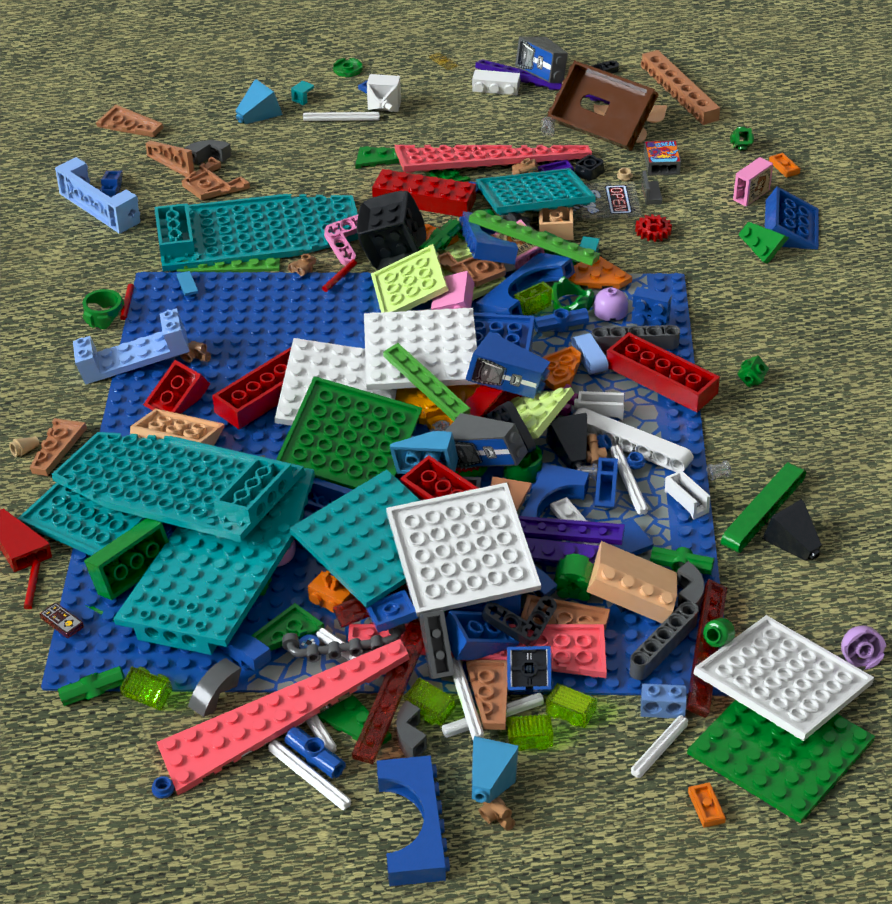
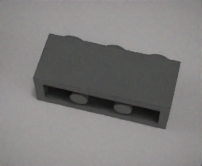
M444 610L419 614L429 678L435 679L455 675Z

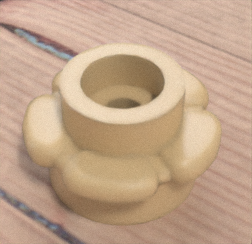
M621 168L617 173V178L621 181H628L633 177L629 168Z

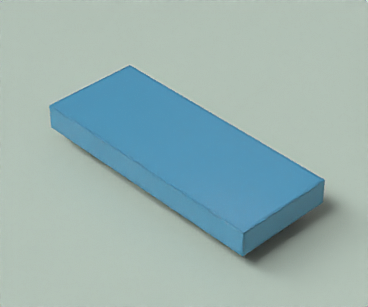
M190 271L176 274L184 296L198 294V289Z

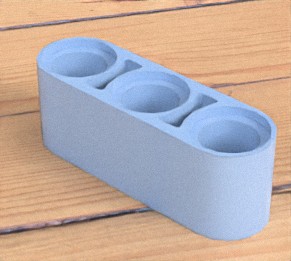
M590 333L572 337V346L582 353L581 363L588 374L591 375L608 370L607 358Z

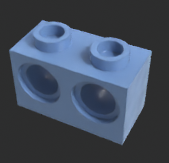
M642 683L641 717L677 718L682 715L685 718L686 686Z

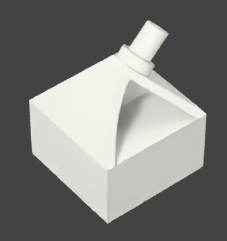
M369 75L367 81L368 110L399 111L401 103L400 76Z

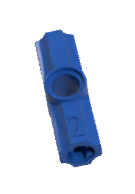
M563 308L556 309L553 314L535 317L536 333L550 330L566 332L571 326L589 323L588 311L586 308L572 311Z
M292 727L284 738L287 745L305 757L306 763L309 766L318 767L331 778H338L346 767L342 759L324 746L322 739L312 738L299 727Z

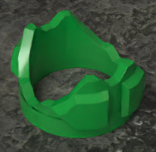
M563 276L551 287L550 300L553 301L555 310L563 308L572 311L586 308L589 311L594 303V292L592 289H582L580 285L574 284ZM565 295L579 296L574 303L565 307L561 306L558 301L560 297Z
M100 289L93 291L83 299V319L92 328L107 329L115 317L118 316L120 310L123 309L124 301L120 294L113 290ZM95 303L100 305L102 308H107L109 306H112V308L104 311H96L90 309L88 307V304Z

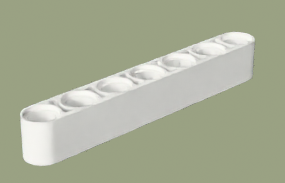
M579 408L573 414L587 413V435L596 434L598 436L606 434L611 439L612 446L619 445L622 451L627 453L639 452L644 456L645 460L674 472L684 471L694 458L692 452L685 447L589 409Z

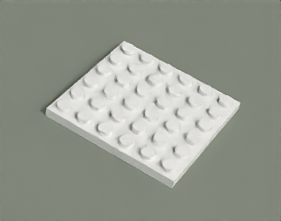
M473 308L372 312L364 314L367 390L417 388L383 357V351L397 343L406 349L445 386L477 384L466 380L472 355L477 349Z
M293 338L275 415V423L292 426L314 376L394 400L397 389L367 390L365 349Z
M507 483L386 508L411 600L416 611V617H419L421 613L438 610L446 611L541 590V583Z
M767 615L698 664L693 673L703 681L711 684L721 692L726 693L739 703L744 704L757 714L762 715L803 741L871 686L874 680L873 676Z

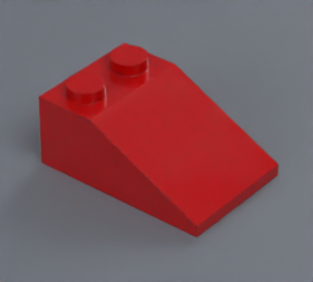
M174 360L143 405L152 411L156 408L181 414L200 400L211 384L200 373Z

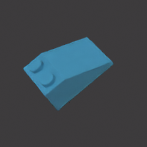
M431 431L390 444L397 474H406L428 455L455 472L459 458L452 432Z

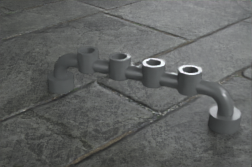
M401 624L388 630L391 634L389 637L375 635L369 640L353 638L347 643L332 641L326 646L310 644L304 649H298L300 644L297 634L287 633L282 637V646L295 657H307L309 662H317L320 659V655L328 654L331 659L340 658L341 652L350 651L352 656H360L363 653V649L371 648L373 651L399 640L406 629L405 624Z

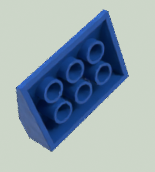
M776 187L766 199L765 228L789 237L782 247L818 249L819 209Z
M473 313L477 347L490 331L532 352L535 316Z

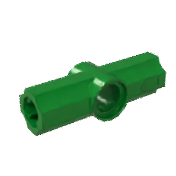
M450 219L441 228H436L431 233L429 239L419 247V250L432 244L437 252L440 249L444 250L450 244L452 238L461 231L460 222L456 219Z
M654 546L652 548L650 562L671 567L677 573L678 569L689 561L700 573L712 574L714 558L693 554L686 547H679L676 551Z
M117 666L101 673L90 674L80 678V681L58 688V693L63 706L85 698L90 699L99 696L109 689L125 684L126 679L121 666Z

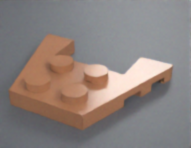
M210 157L206 164L200 165V169L197 172L193 171L182 180V186L201 200L249 189L250 183L241 176L227 183L212 173L221 168V162L214 157Z
M449 251L438 255L441 267L451 273L456 274L468 271L474 281V287L506 275L504 263L474 259L473 256L457 262Z

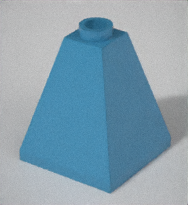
M256 79L237 107V115L235 117L239 123L249 124L283 114L274 91Z
M474 736L472 799L480 803H490L515 783L518 761L517 745Z

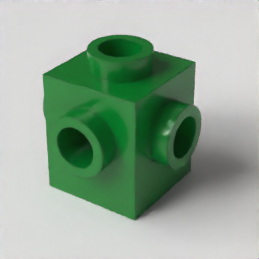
M737 127L732 132L730 143L733 144V148L747 150L754 143L752 128Z
M757 355L742 362L737 375L747 387L757 386L765 380L764 377L769 368Z

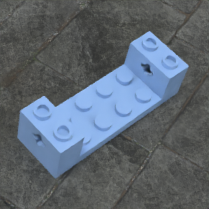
M77 157L55 167L59 193L119 234L141 223L138 198L135 194L126 189L110 198L99 189L90 185L87 172L88 166Z
M177 308L160 313L162 332H156L153 335L122 343L112 348H106L97 352L91 336L73 341L75 364L85 385L190 352L186 329Z

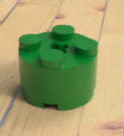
M536 445V450L525 455L518 465L503 466V476L511 480L529 483L536 482L537 472L541 471L543 463L541 449Z
M568 554L564 559L562 557L559 559L554 577L559 597H569L582 601L590 599L592 594L586 591L594 565L589 562L588 557L580 554Z

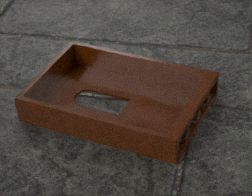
M574 60L573 64L569 67L566 78L562 82L559 93L555 96L552 107L548 110L547 117L552 122L632 151L659 94L653 88ZM586 95H592L609 101L610 104L603 116L582 108V98Z

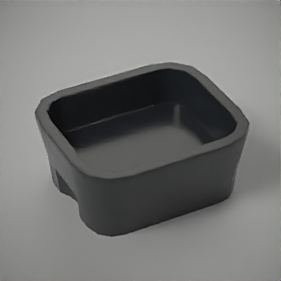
M587 155L576 163L574 173L584 180L592 181L605 172L604 161L596 158L594 155Z

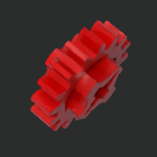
M651 214V217L645 215V218L640 217L636 221L635 232H637V236H641V239L647 238V241L652 239L656 242L657 239L663 241V238L667 239L668 235H671L672 224H670V220H666V217L661 218L660 215L655 217Z

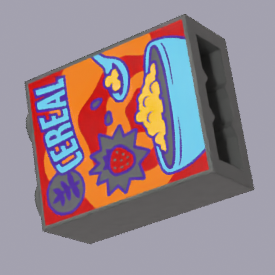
M676 140L644 141V158L648 175H680L681 159Z

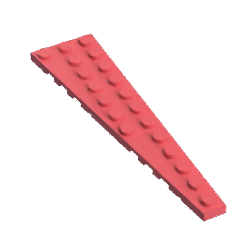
M395 145V152L402 169L408 173L415 171L428 172L437 169H461L464 167L477 168L478 166H507L509 164H520L526 158H530V160L535 159L537 163L544 161L555 162L558 160L570 161L571 159L581 160L587 155H592L588 145H552L551 148L543 145H537L536 148H530L527 145H521V148H512V145H455L454 148L447 145H440L439 148L431 147V145H424V148H415V145Z
M349 624L348 642L353 638L369 640L375 635L382 637L391 636L388 630L378 633L374 624ZM405 624L406 630L400 639L407 652L426 655L421 625ZM509 624L511 628L516 627L515 624ZM547 624L539 639L533 645L551 646L552 671L606 678L604 624ZM530 629L527 636L531 637L534 631ZM519 642L516 647H525L526 645ZM507 650L476 660H507Z
M401 639L158 741L157 745L177 794L180 795L203 782L202 779L213 772L217 774L222 771V767L232 761L234 763L242 759L241 756L248 751H255L261 748L264 744L288 732L292 727H296L320 713L321 708L329 703L331 705L339 701L338 698L346 693L352 694L363 683H370L380 675L409 660V654Z

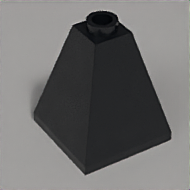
M587 413L554 418L547 428L546 443L568 468L579 471L585 467Z
M802 499L772 516L762 538L763 540L805 561L809 559L815 560L820 556L822 544Z

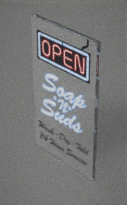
M634 182L585 184L595 195L596 202L586 206L576 204L573 207V221L642 217ZM532 211L533 222H539V211Z

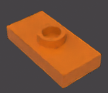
M784 153L769 157V162L773 163V166L786 178L800 174L801 169Z
M710 782L688 787V794L703 828L725 823L726 817Z

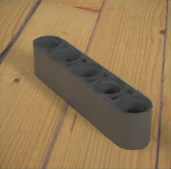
M675 325L597 327L592 330V336L602 351H607L628 332L664 350L676 349L679 346L680 328Z
M682 603L632 653L629 674L633 679L643 680L647 678L696 627L698 606L695 603Z

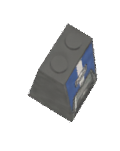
M519 36L515 66L549 83H562L565 76L568 53L547 37Z
M460 413L446 430V432L453 433L459 458L456 468L516 466L528 453L515 423Z

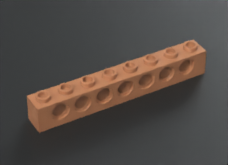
M659 50L642 54V69H645L658 84H661L697 121L703 125L719 121L720 107Z

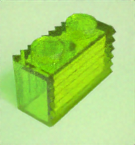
M544 281L514 295V298L520 301L522 313L525 316H532V314L549 308L552 305V288Z
M131 666L120 687L122 696L160 711L163 709L173 689L168 677L162 674L156 676L150 674V671L144 667L135 668Z
M421 677L416 680L404 695V701L407 700L420 708V714L423 715L424 720L432 725L436 723L442 726L456 708L453 696L436 688L431 683L429 684L428 681Z
M556 683V686H554V689H552V692L546 699L547 714L553 718L566 720L573 726L583 728L587 726L597 708V698Z
M550 714L526 715L524 717L512 716L511 718L508 716L506 718L508 744L517 745L518 751L532 748L545 750L548 747H553L554 735Z

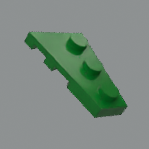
M364 146L359 148L355 168L360 169L361 166L369 165L370 167H375L376 164L384 163L385 165L400 162L395 148Z
M748 222L738 234L766 264L772 260L789 238L751 222Z
M294 603L251 636L261 641L272 651L282 647V637L285 634L295 633L300 639L305 635L317 633L321 628H324V623Z
M354 695L318 714L322 723L326 722L333 726V729L339 732L343 731L352 736V739L373 750L392 740V734Z

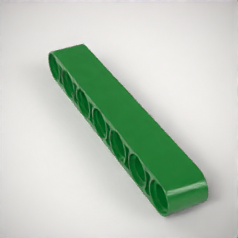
M787 462L727 528L721 538V545L740 553L762 529L761 527L769 521L771 516L777 512L781 505L800 486V483L804 481L806 470Z

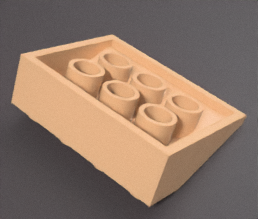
M155 408L130 426V434H138V437L147 438L148 435H156L158 439H164L165 436H173L214 446L224 429V424Z
M601 541L586 592L663 623L674 610L677 598V573Z

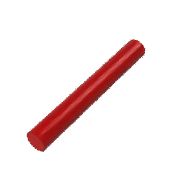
M351 260L322 286V290L324 292L330 290L357 265L356 260Z
M132 283L127 286L120 320H126L134 290Z
M38 560L32 562L24 609H32L41 564Z

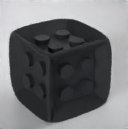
M396 191L370 198L361 204L357 219V234L367 258L376 270H380L419 251V247L426 241L424 219L415 200L408 191Z

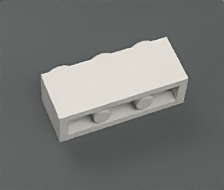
M475 70L472 78L473 92L517 95L520 87V73Z

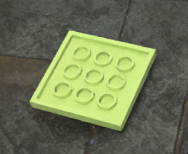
M433 244L371 274L381 313L408 311L449 291L436 248Z
M571 387L565 389L558 388L555 391H544L541 394H537L534 399L529 397L520 398L518 396L510 402L516 407L532 438L536 439L541 436L575 393Z

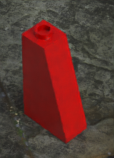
M4 508L0 509V550L14 572L32 566L34 560L42 562L52 558L50 544L47 540Z

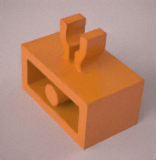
M321 571L308 585L309 601L328 609L332 613L344 616L357 602V598L334 576L330 575L329 571Z

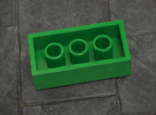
M146 518L84 560L98 595L113 600L140 581L163 546L169 542L161 522Z

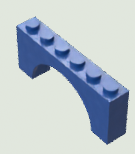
M463 211L462 216L459 217V222L462 227L463 237H465V242H467V247H469L473 258L515 265L518 252L517 244L490 236L495 234L496 231L469 222V216L472 212Z
M546 253L536 254L476 302L478 313L496 312V314L523 315L520 301L515 298L526 289L537 284L559 281L563 276L566 278L571 277L575 273L572 259Z
M544 463L541 471L537 472L536 483L532 484L531 495L526 497L524 510L521 509L519 516L540 517L551 503L566 497L568 499L584 500L589 488L590 473ZM533 561L535 563L553 567H557L558 563Z
M431 755L377 760L379 792H392L406 797L416 805L424 820L419 835L412 843L401 850L386 853L389 886L446 881V872L450 871L449 857H444V852H447L446 838L441 837V833H445L444 820L439 819V814H442L441 800H436V796H440L439 783L434 782V778H437L436 764L431 762Z

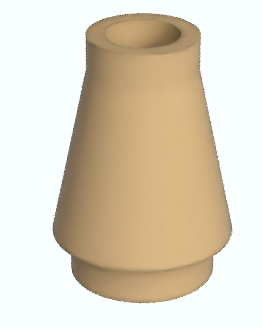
M36 436L13 439V442L9 444L10 451L15 457H21L40 446Z

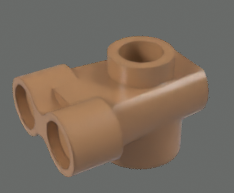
M526 158L520 164L512 166L513 175L538 172L535 159L530 160V158Z
M303 254L301 259L293 261L288 265V270L291 273L297 272L300 276L312 273L316 258L309 254Z
M195 341L188 343L190 352L180 355L184 361L189 363L194 358L209 362L211 359L210 352H207V345Z
M596 434L587 435L586 462H590L592 468H598V458H607V451L605 447H598Z
M499 797L490 803L483 802V806L478 809L481 817L488 824L497 820L507 831L515 826V820L511 818L512 811Z

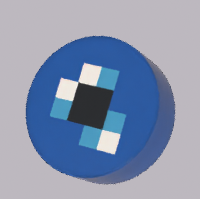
M305 635L299 639V649L307 648L310 644L320 646V641L314 635Z

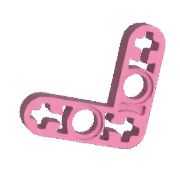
M358 215L334 222L325 227L324 236L340 263L345 266L351 260H355L356 254L345 237L357 233ZM349 225L351 229L346 230L343 228V226ZM343 243L344 247L340 248L337 247L335 244Z

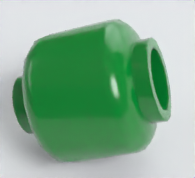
M717 618L711 620L704 627V639L712 647H722L734 639L735 628L728 619Z

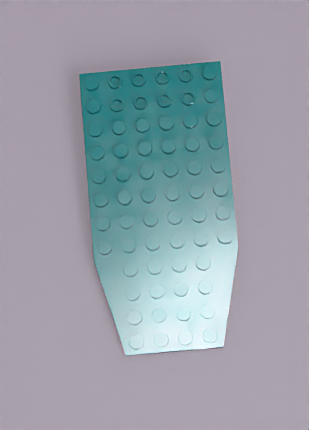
M279 194L192 205L185 203L154 207L163 272L184 269V266L197 268L199 264L215 266L214 263L225 262V264H232L231 262L235 260L249 262L253 258L258 260L290 258L329 248L331 246L324 236L325 227L334 222L358 215L353 195H331L330 198H326L323 195L307 197L306 194H300L299 197H292V194ZM349 225L343 226V228L346 230L351 229ZM357 233L345 237L348 242L359 239Z
M97 432L52 473L53 481L105 508L241 542L301 478L305 471L304 466L173 436H165L164 439H158L156 435H148L147 438L138 437V434H130L123 437L121 433Z
M304 468L305 473L241 542L177 526L168 539L169 542L163 546L113 618L115 625L134 628L136 637L140 641L212 655L218 645L227 647L295 539L290 534V527L300 522L304 517V508L308 503V493L311 492L315 478L314 469Z

